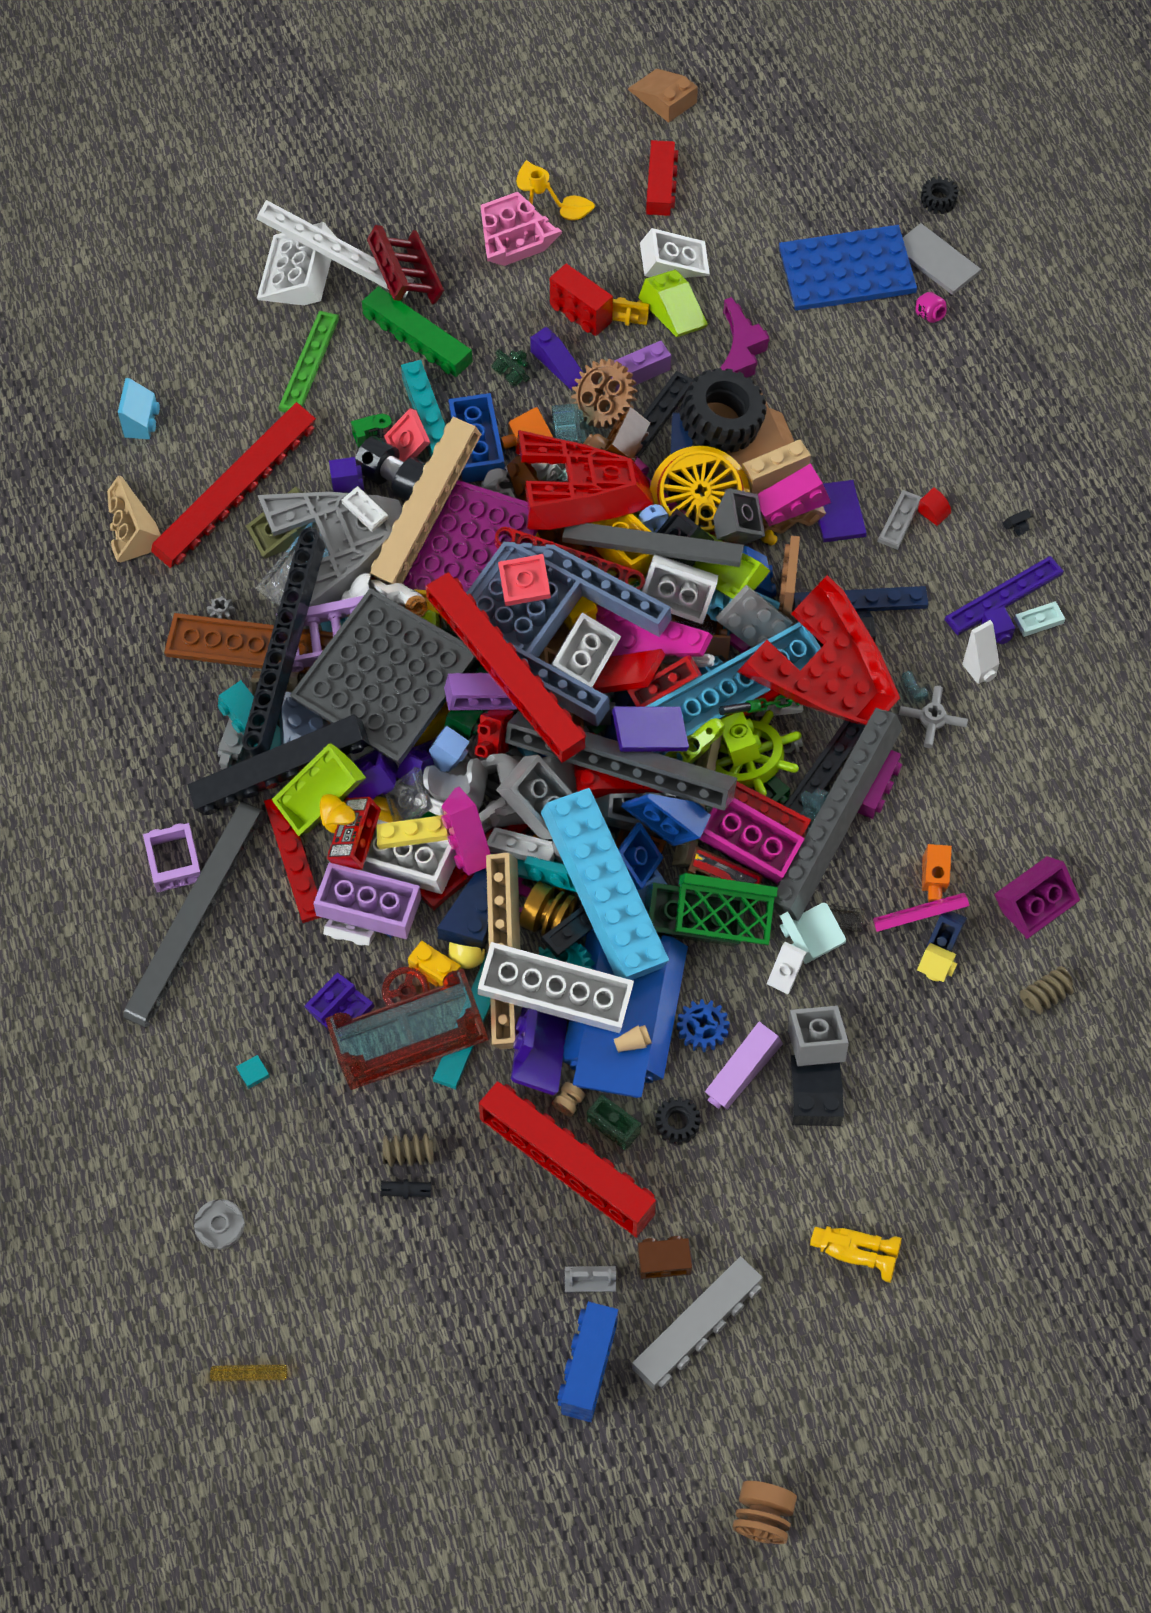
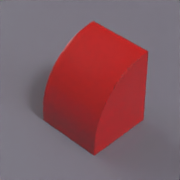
M933 487L920 499L917 512L938 526L951 514V507L945 496Z

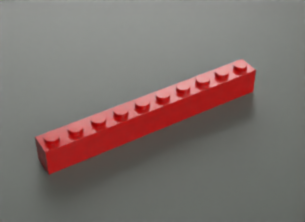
M296 402L152 543L151 552L170 568L175 564L180 565L185 560L186 553L190 549L192 551L195 550L201 543L200 539L204 535L209 536L216 528L215 524L219 520L223 522L229 516V510L233 506L237 508L244 501L245 498L243 496L247 492L252 493L258 487V481L262 477L264 479L269 477L273 471L272 467L276 463L280 465L287 457L286 453L290 449L295 451L301 444L300 440L304 436L309 437L315 430L313 426L316 418Z
M447 572L426 585L427 599L506 693L508 698L558 759L563 763L585 749L586 734L579 725L576 726L572 721L570 713L558 705L556 696L552 692L548 693L544 688L542 679L538 675L534 676L530 671L531 669L527 661L520 659L513 644L507 643L503 638L501 630L490 623L487 613L484 610L480 611L476 606L477 604L473 596L466 594L459 579L453 578Z

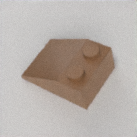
M655 69L628 88L632 94L668 123L697 103L698 86L683 75Z

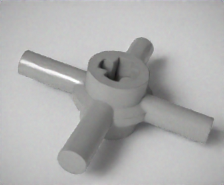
M934 686L932 701L923 707L922 710L900 706L899 715L920 719L926 728L924 747L926 748L933 747L935 731L945 724L966 728L968 723L966 718L947 715L944 707L940 704L943 687Z

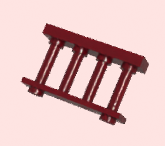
M375 225L367 238V242L393 300L401 301L407 291L427 293L431 304H436L444 289L417 230H413L409 238L405 240L387 237L383 226ZM392 246L406 248L408 254L394 252ZM399 261L413 263L415 269L403 268L400 266ZM405 276L420 278L422 284L409 283Z

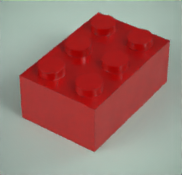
M567 263L549 278L550 305L554 310L561 311L571 322L575 321L585 332L592 333L594 336H597L612 323L613 296Z

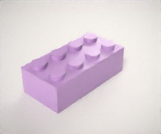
M329 862L314 901L316 916L407 939L421 901L420 886Z

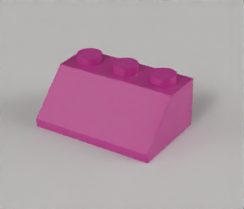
M458 786L454 788L441 806L444 813L441 819L444 827L449 829L450 835L447 838L451 848L455 849L456 852L454 856L458 869L462 868L467 875L487 868L486 855L491 853L476 804Z

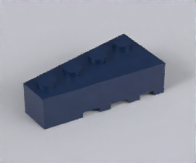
M487 868L475 872L437 927L438 939L459 945L478 947L481 951L485 949L489 938Z

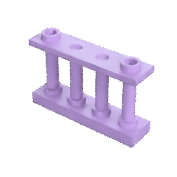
M364 596L309 607L304 626H309L313 653L300 655L298 646L292 672H299L304 667H311L322 653L318 625L322 622L331 621L334 637L341 627L340 620L349 617Z

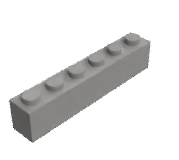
M740 1256L632 1362V1370L653 1391L658 1386L664 1388L672 1379L670 1374L676 1368L682 1370L691 1360L689 1356L695 1350L700 1352L708 1344L707 1338L713 1332L718 1334L726 1326L725 1320L731 1314L735 1317L744 1308L743 1302L748 1297L753 1299L761 1291L762 1287L760 1285L763 1277Z

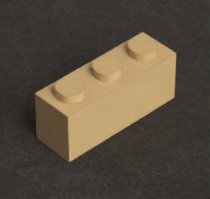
M801 440L743 463L742 469L748 479L750 493L755 494L767 489L810 464L811 454Z

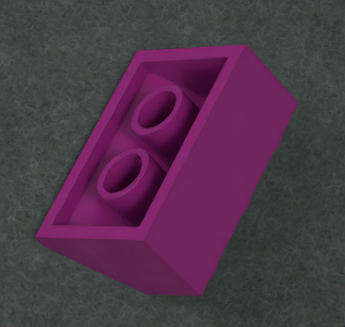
M1048 856L994 894L1002 913L1026 939L1080 901L1064 861Z

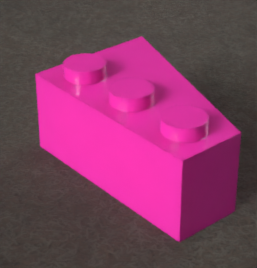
M811 463L758 494L761 513L769 526L831 503L825 487Z

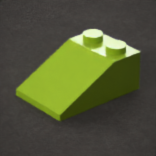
M676 269L645 279L638 298L643 303L649 304V310L676 337L707 327L708 323L689 282Z

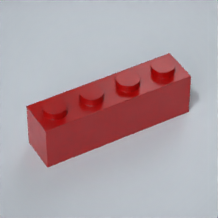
M651 140L646 215L670 216L671 208L675 209V196H672V193H676V181H673V178H677V165H674V162L678 163L679 150H675L674 141Z

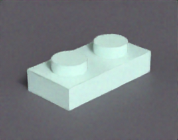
M1055 601L1016 614L1014 620L1023 637L1064 624L1065 617Z

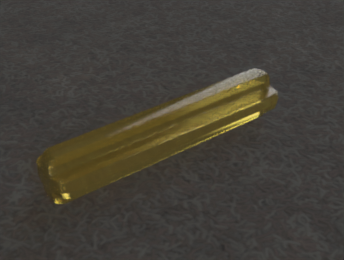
M286 1365L212 1366L210 1370L212 1381L286 1380L288 1376Z

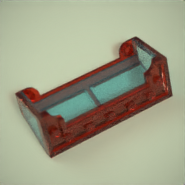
M463 968L449 972L443 979V986L353 1019L349 1014L342 1012L325 1018L338 1063L350 1090L489 1040Z

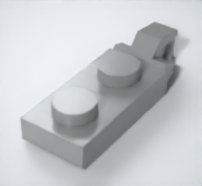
M230 718L218 748L217 755L220 757V769L230 767L233 760L238 761L244 750L242 744L243 734L236 732Z

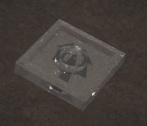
M414 767L395 783V787L391 792L385 794L393 822L419 819L433 808L428 790L423 784L421 768Z

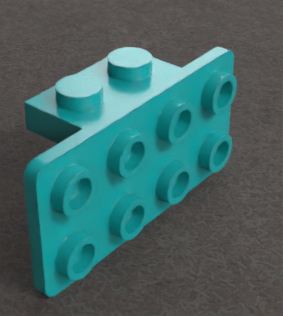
M527 856L525 861L518 859V877L536 882L541 881L551 886L576 892L565 865L556 861V859L553 862L532 856Z

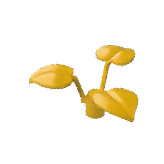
M526 160L519 170L516 180L517 186L523 191H530L529 202L532 205L534 193L542 194L545 192V189H548L558 207H561L560 215L564 219L579 220L594 209L595 204L592 201L580 196H567L563 199V203H561L550 187V182H548L549 173L545 169L535 166Z
M326 794L321 798L320 816L323 826L328 831L335 833L337 825H349L354 822L355 813L353 809L346 805L345 802H342L337 796ZM376 796L373 801L381 809L378 820L388 823L404 821L402 814L393 802L384 797Z

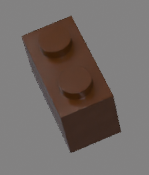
M672 1236L663 1241L648 1238L638 1243L640 1279L691 1275L692 1263L689 1238L683 1239L682 1236Z

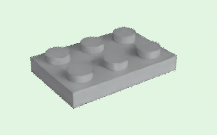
M747 585L715 617L720 624L752 648L786 630L793 623L786 615Z

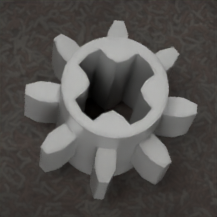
M223 596L211 599L212 606L207 607L208 614L212 618L231 620V615L236 614L232 600H226Z

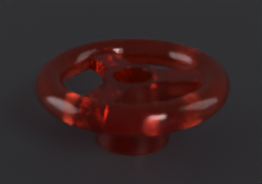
M400 967L393 970L385 978L382 985V997L385 1004L392 1011L399 1014H412L419 1011L427 1003L430 995V985L426 976L413 967ZM406 974L405 982L398 989L389 991L393 979L399 975ZM414 976L420 980L423 987L421 999L416 996L417 991L412 984ZM404 988L411 989L408 995L402 994ZM399 997L401 1001L412 1002L414 1005L411 1007H401L396 1005L391 998Z

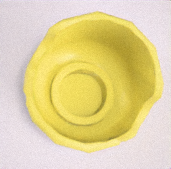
M450 942L448 956L451 960L461 965L462 969H472L483 963L485 949L481 951L478 947Z

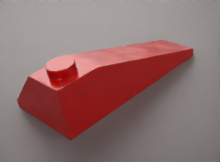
M575 765L577 792L590 788L595 799L608 794L662 793V791Z

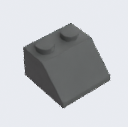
M731 488L727 489L713 517L716 538L745 545L764 537L765 533L758 494Z

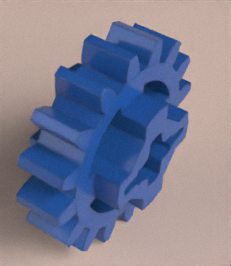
M701 999L699 1005L691 1001L690 1009L686 1006L683 1007V1014L678 1015L677 1030H680L679 1039L686 1038L685 1046L691 1043L693 1044V1051L701 1047L702 1051L706 1052V1047L708 1046L715 1050V1043L723 1044V1037H728V1030L726 1029L729 1028L730 1022L725 1021L728 1015L727 1012L720 1013L721 1005L714 1008L712 1000L706 1005L704 1000ZM702 1023L707 1024L704 1028L700 1027ZM688 1029H691L693 1031L694 1036L689 1032Z

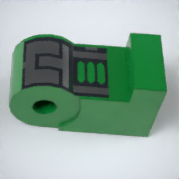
M377 414L351 421L352 434L358 448L371 436L385 438L384 435L392 428L391 418L387 414Z

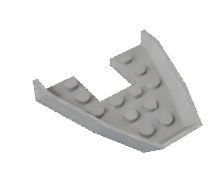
M309 492L257 495L261 511L263 510L273 536L312 522L317 524L329 556L322 558L309 607L342 600L343 592L350 590L355 578L363 573L370 574L373 561L380 555L383 542L389 538L394 522L399 519L402 513V506L399 500L378 495H368L388 514L389 518L371 532L342 504L341 500L349 493Z

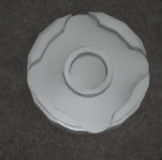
M224 1199L209 1201L203 1205L197 1212L194 1220L197 1238L210 1249L221 1250L232 1246L240 1239L245 1226L243 1213L235 1203Z

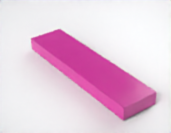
M965 893L875 917L873 922L878 932L969 906V902Z

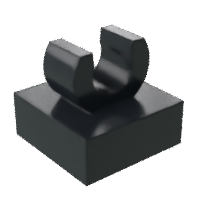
M1026 509L1008 517L1002 523L1006 530L1014 527V531L1020 536L1030 530L1026 521L1032 516L1029 510Z

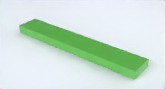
M323 311L318 312L278 407L279 411L287 412L296 402L303 407L339 321V315Z

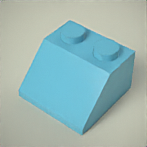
M125 378L118 409L124 437L150 439L151 432H155L156 420L154 418L155 415L159 414V402H156L153 392L132 379Z

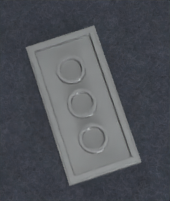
M922 223L903 237L910 263L951 295L958 292L981 272V268Z

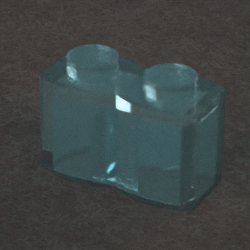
M578 403L552 406L555 438L582 444L586 440L585 429L581 430L580 422H583L582 409L578 410Z

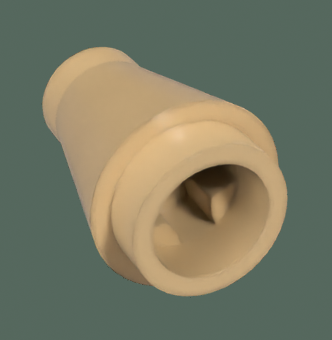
M637 1025L614 1039L618 1053L647 1048V1045L652 1044L645 1025L641 1027Z

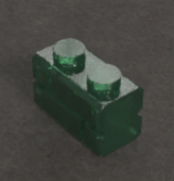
M603 1094L599 1096L587 1111V1122L613 1142H617V1145L625 1151L641 1133V1123Z

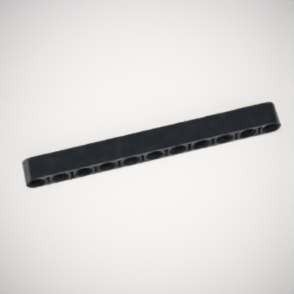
M312 527L303 529L298 537L243 735V747L252 757L271 748L323 558L325 542L317 530Z

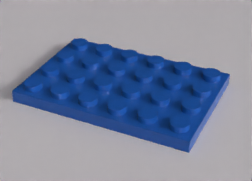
M899 225L779 243V250L795 311L917 292L916 282Z

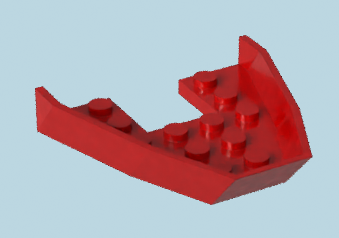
M518 430L516 454H520L521 462L529 464H565L568 482L526 481L525 491L529 511L527 529L552 530L614 519L642 511L646 507L654 505L653 495L650 491V481L631 458L581 443Z
M828 575L791 613L823 644L806 665L799 670L772 643L766 640L737 671L801 705L862 725H867L875 708L889 711L900 699L881 652L844 590Z

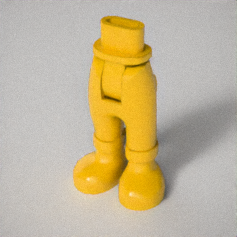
M827 1226L826 1229L815 1227L810 1246L820 1248V1252L823 1253L825 1250L826 1254L846 1263L865 1265L870 1268L876 1267L881 1271L882 1280L891 1283L902 1238L893 1236L890 1239L882 1240V1237L877 1235L873 1236L845 1228L831 1229V1227ZM858 1247L871 1249L872 1251L876 1252L881 1251L886 1253L887 1256L878 1255V1253L864 1251L859 1249Z

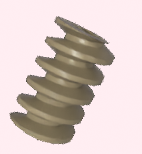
M1059 966L1056 970L1051 971L1049 975H1044L1041 980H1036L1033 985H1028L1026 990H1020V998L1028 1009L1042 1014V1006L1049 1010L1051 1008L1050 1002L1056 1005L1059 1002L1058 998L1064 1000L1066 999V993L1068 995L1074 993L1072 978L1064 967Z
M427 1133L423 1134L421 1141H419L417 1134L413 1135L412 1141H409L407 1134H404L402 1142H399L397 1135L393 1136L392 1142H389L387 1135H384V1164L387 1160L389 1166L393 1167L397 1159L399 1165L403 1166L405 1159H407L409 1165L413 1166L416 1158L420 1165L424 1164L425 1158L428 1159L430 1165L434 1163L433 1137L432 1140H429Z

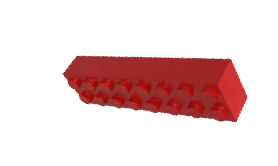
M497 1081L479 1102L480 1120L634 1237L637 1238L655 1216L656 1199H654L655 1196L650 1190L645 1187L642 1189L634 1184L635 1181L630 1175L625 1172L622 1174L614 1169L615 1166L610 1160L605 1157L602 1159L594 1154L595 1151L590 1145L578 1142L574 1139L575 1136L570 1130L558 1127L551 1116L546 1113L542 1115L536 1110L535 1105L526 1098L522 1100L508 1084L502 1085Z

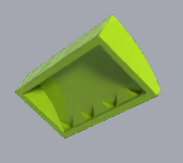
M709 534L714 539V541L723 542L722 540H718L716 537ZM745 553L742 555L740 567L696 561L693 566L718 575L715 589L731 599L745 585L755 590L770 572L761 562Z
M330 743L271 800L297 835L301 836L309 833L322 821L320 816V800L324 795L332 794L343 801L366 777L341 750Z

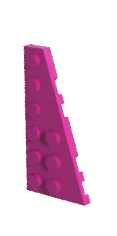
M598 604L596 606L598 610L596 621L621 636L610 656L662 649L666 654L665 656H677L679 658L691 655L692 657H703L713 637L709 632L674 621H670L664 632L658 637Z

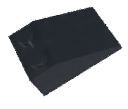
M790 1055L792 1125L841 1126L844 1118L840 1062L797 1066L795 1055Z

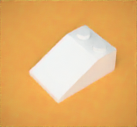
M651 228L640 242L644 276L646 277L656 276L675 269L684 278L710 275L705 241Z

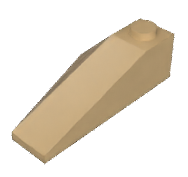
M118 475L108 489L107 495L109 513L114 514L113 522L110 524V531H115L116 540L113 539L111 541V547L117 562L121 563L151 553L152 543L161 534L156 522L123 477Z

